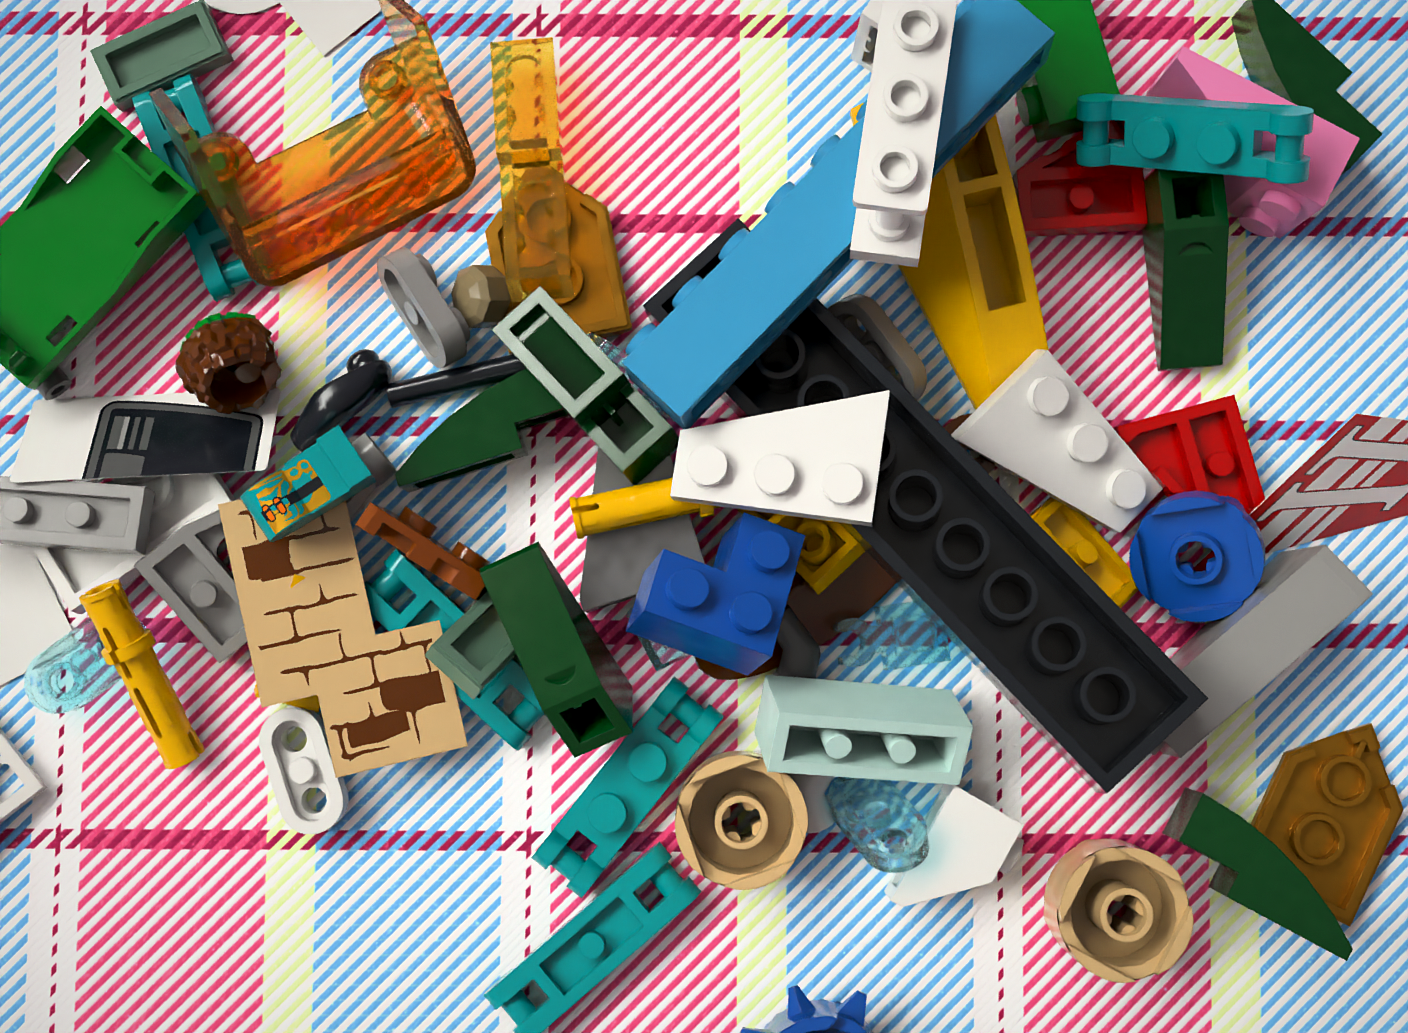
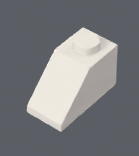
M944 784L884 892L890 901L905 907L990 884L993 882L998 871L1004 874L1008 873L1018 859L1024 844V840L1018 836L1024 825L956 785Z

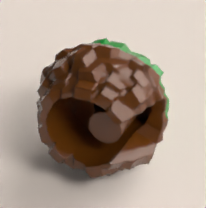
M227 312L226 315L216 313L202 321H198L195 327L186 334V341L182 342L180 354L175 363V369L182 379L183 387L190 394H195L200 403L207 404L209 408L215 409L218 413L231 414L232 412H240L241 409L249 407L258 409L265 403L269 392L276 388L277 380L281 377L282 369L277 363L274 342L270 340L272 332L259 319H256L255 315L247 313Z

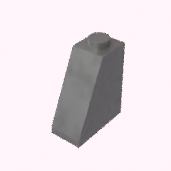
M598 448L593 494L633 486ZM668 455L637 485L672 478L674 465L671 456ZM682 515L587 536L580 602L583 611L589 613L636 598L644 571L663 549L705 564L690 515Z

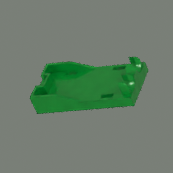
M102 106L55 153L20 207L0 227V364L22 384L33 390H36L210 205L190 184ZM89 159L90 161L67 183L72 175ZM70 318L76 321L77 324L57 345L50 341L58 331L63 332L66 329L64 325Z

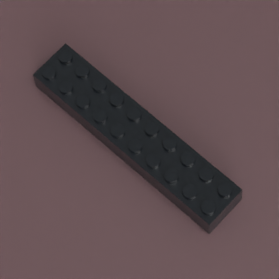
M739 218L643 305L651 323L658 326L675 309L672 306V301L678 291L690 279L697 275L704 279L721 262L718 258L719 253L736 232L743 228L749 232L751 231ZM816 298L720 398L741 419L890 390L872 527L848 523L840 524L1096 793L1107 794L1209 698Z

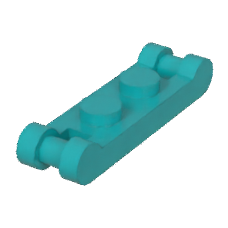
M188 74L173 80L174 88L156 95L149 90L134 96L132 100L152 152L190 184L210 204L184 233L205 285L213 299L218 302L235 295V287L250 281L260 285L276 278L271 261L261 244L207 110L208 106L202 90L192 74ZM182 112L185 113L186 122L171 128L167 127V118ZM237 243L242 257L223 265L217 250Z
M1106 93L1086 94L1077 98V119L1083 121V139L1076 143V163L1087 167L1119 165L1266 178L1270 182L1280 184L1301 183L1309 178L1310 157L1303 153L1305 135L1312 133L1314 110L1309 107ZM1110 120L1125 121L1124 140L1109 138ZM1263 131H1269L1271 134L1276 135L1275 151L1262 150Z
M397 548L383 562L387 568L372 584L368 581L364 582L371 615L388 631L440 620L442 633L444 634L465 613L457 603ZM406 585L417 596L400 612L390 600ZM515 658L474 700L454 683L456 695L517 751L532 737L528 731L545 715L522 665ZM512 685L525 698L509 714L496 701Z
M675 676L634 726L633 733L627 735L531 857L545 870L551 865L569 880L566 887L580 898L593 885L612 858L724 717L712 705L708 704L704 708L686 694L689 687ZM669 713L689 728L679 742H676L659 728ZM577 830L597 845L586 860L566 845Z
M661 842L656 843L645 852L632 866L514 968L498 979L483 994L495 1010L502 1007L516 1025L512 1029L514 1033H542L701 893L699 887L689 876L683 879L668 862L672 855ZM648 879L664 896L651 909L635 892ZM531 980H534L548 996L544 1002L536 1007L521 990Z

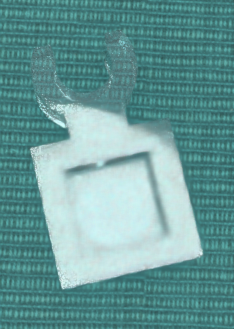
M914 601L874 607L876 626H870L864 620L857 618L844 619L833 624L834 632L853 631L860 639V648L854 655L838 657V665L843 667L865 665L873 658L875 653L881 652L883 670L951 661L947 635Z

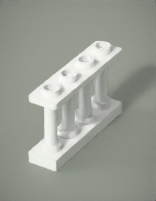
M882 0L853 192V205L856 207L850 246V259L918 267L925 215L929 203L957 0Z

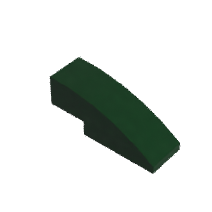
M1246 0L1233 15L1231 21L1239 52L1250 81L1298 106L1312 108L1315 115L1359 137L1360 139L1342 174L1345 173L1382 135L1372 123L1336 91L1353 72L1276 1Z
M541 286L491 329L633 486L637 485L678 447L679 437L673 427L628 381L624 373Z
M527 369L521 370L480 393L437 427L396 472L395 477L398 487L410 493L527 456L529 454L522 431L568 417L569 415Z
M1185 787L1162 833L1219 863L1208 887L1347 961L1353 950L1351 944L1330 908L1295 864L1271 840L1244 818L1206 794Z

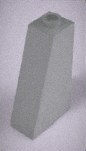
M1326 544L1280 552L1264 567L1257 587L1244 600L1243 605L1229 616L1207 622L1170 658L1209 699L1150 754L1155 755L1158 751H1161L1163 754L1182 758L1359 608L1373 593Z

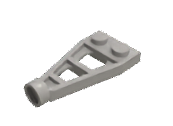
M366 432L351 444L377 482L346 500L350 520L375 487L378 488L397 472L393 464ZM218 508L188 521L138 560L134 567L213 657L221 663L247 643V637L233 573L217 555L218 545L225 539Z

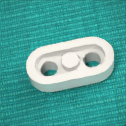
M299 707L284 708L276 711L262 725L259 734V748L279 811L286 824L299 833L318 834L334 827L343 818L348 807L349 797L343 776L335 778L323 719L316 712ZM293 727L301 728L307 736L306 745L300 751L293 749L288 743V733ZM312 788H319L326 795L327 802L322 811L313 810L308 805L307 795Z

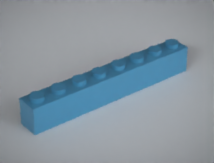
M964 0L956 8L932 179L1047 62L1055 32L1017 0ZM867 100L856 115L858 122L841 139L835 134L827 139L814 154L810 162L813 168L796 185L791 181L782 185L766 204L764 211L767 215L750 232L745 228L736 232L721 249L718 256L721 262L704 279L699 275L690 279L674 297L672 306L675 309L658 326H655L653 323L644 326L627 345L625 352L628 356L623 360L622 364L629 379L682 429H689L854 260L850 259V246L856 207L853 205V192Z

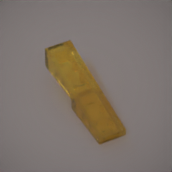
M553 37L490 42L495 143L500 168L505 279L511 301H524L539 286L552 299L575 297Z

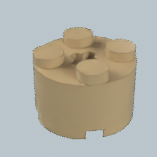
M728 751L717 754L701 763L683 784L676 806V838L688 864L710 881L735 890H751L764 887L786 874L803 847L808 829L806 804L801 791L788 773L767 772L762 754L752 751ZM742 802L746 811L757 809L759 815L750 819L751 830L742 834L739 833L735 825L725 827L722 822L731 816L730 806Z
M1104 838L1088 839L1080 842L1058 861L1046 884L1043 913L1044 920L1053 937L1083 967L1096 976L1117 983L1136 982L1135 980L1146 978L1153 974L1159 975L1170 969L1187 948L1194 924L1192 907L1189 906L1188 896L1184 888L1185 884L1179 873L1161 857L1123 840ZM1113 900L1127 906L1122 917L1110 915L1107 912Z

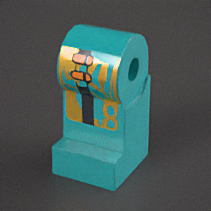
M339 425L317 438V443L284 463L285 466L261 479L240 496L241 501L269 542L286 537L377 482Z

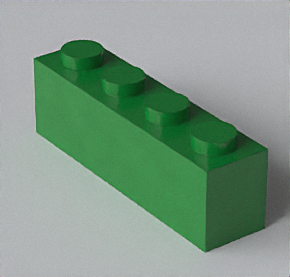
M1017 0L1055 32L1047 62L1016 92L1017 108L1023 124L1026 127L1032 125L1037 143L1083 131V121L1077 119V98L1094 93L1120 94L1091 0Z

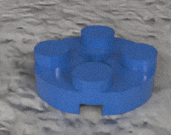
M1205 491L1182 492L1163 499L1145 513L1130 545V570L1138 590L1149 602L1152 598L1160 607L1169 610V615L1180 620L1209 622L1233 614L1243 605L1244 600L1253 593L1263 574L1265 545L1256 522L1246 513L1244 506L1237 499ZM1189 542H1201L1203 548H1211L1215 557L1207 560L1206 570L1195 571L1191 562L1180 561L1178 553L1186 551Z

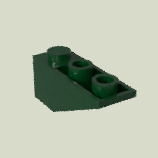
M1155 169L1144 180L1148 224L1142 229L1157 370L1169 371L1223 365L1229 219L1224 175Z
M539 541L480 568L482 580L540 707L574 758L633 733V687Z

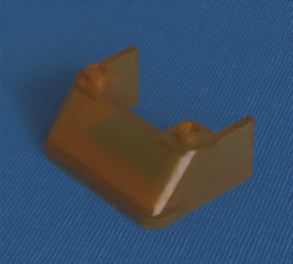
M378 0L394 46L371 57L361 70L359 90L367 110L256 163L247 145L234 134L214 132L198 139L193 128L162 88L149 93L190 178L240 263L257 283L270 287L285 285L458 198L471 186L476 174L475 158L427 21L405 0Z

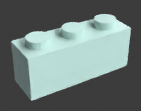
M765 675L754 733L767 772L959 785L973 726L953 691L948 689Z

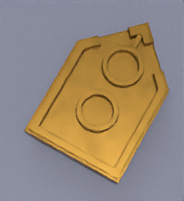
M534 159L520 179L521 183L503 210L498 211L485 231L491 265L499 270L508 281L511 301L505 317L541 286L591 340L621 335L631 331L632 325L608 207L589 194L582 193L556 176L555 172Z
M1366 723L1283 752L1251 822L1253 827L1271 840L1308 878L1330 908L1336 920L1347 926H1351L1404 810L1395 785L1390 784L1378 751L1381 747L1372 723Z

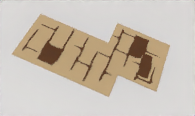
M241 499L218 504L262 708L318 695L335 778L468 746L454 682L425 657L431 645L443 635L440 620L375 634L346 501L295 532L274 542H269ZM294 574L306 577L290 588Z

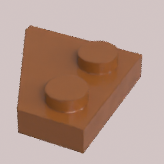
M370 502L355 525L372 536L377 535L405 553L407 558L470 598L478 601L487 592V588L480 575V568L489 565L490 561L459 541L451 551L431 537L437 526L407 506L404 507L400 515H397L388 509Z

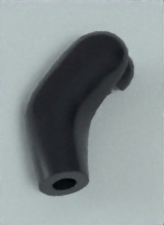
M362 349L352 354L346 364L348 373L322 386L306 404L290 434L291 441L295 447L303 452L317 443V438L337 425L341 428L346 422L372 403L386 389V384L390 383L392 369L387 361L380 360L378 354L369 349Z

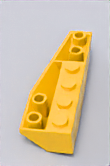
M863 103L850 110L853 126L858 122L856 115ZM996 114L932 179L918 267L898 265L975 410L1036 349L1049 351L1027 239Z

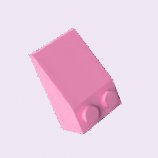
M1184 46L1181 47L1145 95L1298 106ZM1314 114L1312 133L1305 135L1303 154L1310 157L1308 180L1295 184H1280L1270 182L1266 178L1224 175L1228 212L1239 217L1240 225L1246 230L1259 236H1276L1280 239L1325 206L1360 138ZM1263 131L1262 150L1275 151L1276 135L1271 134L1269 131Z

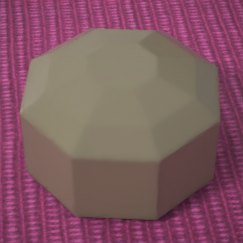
M471 265L458 271L451 291L453 307L461 312L469 328H489L497 325L505 318L511 301L507 278L492 265Z

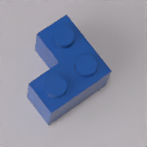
M744 512L721 537L713 567L663 549L644 571L626 632L748 676L772 657L805 535Z

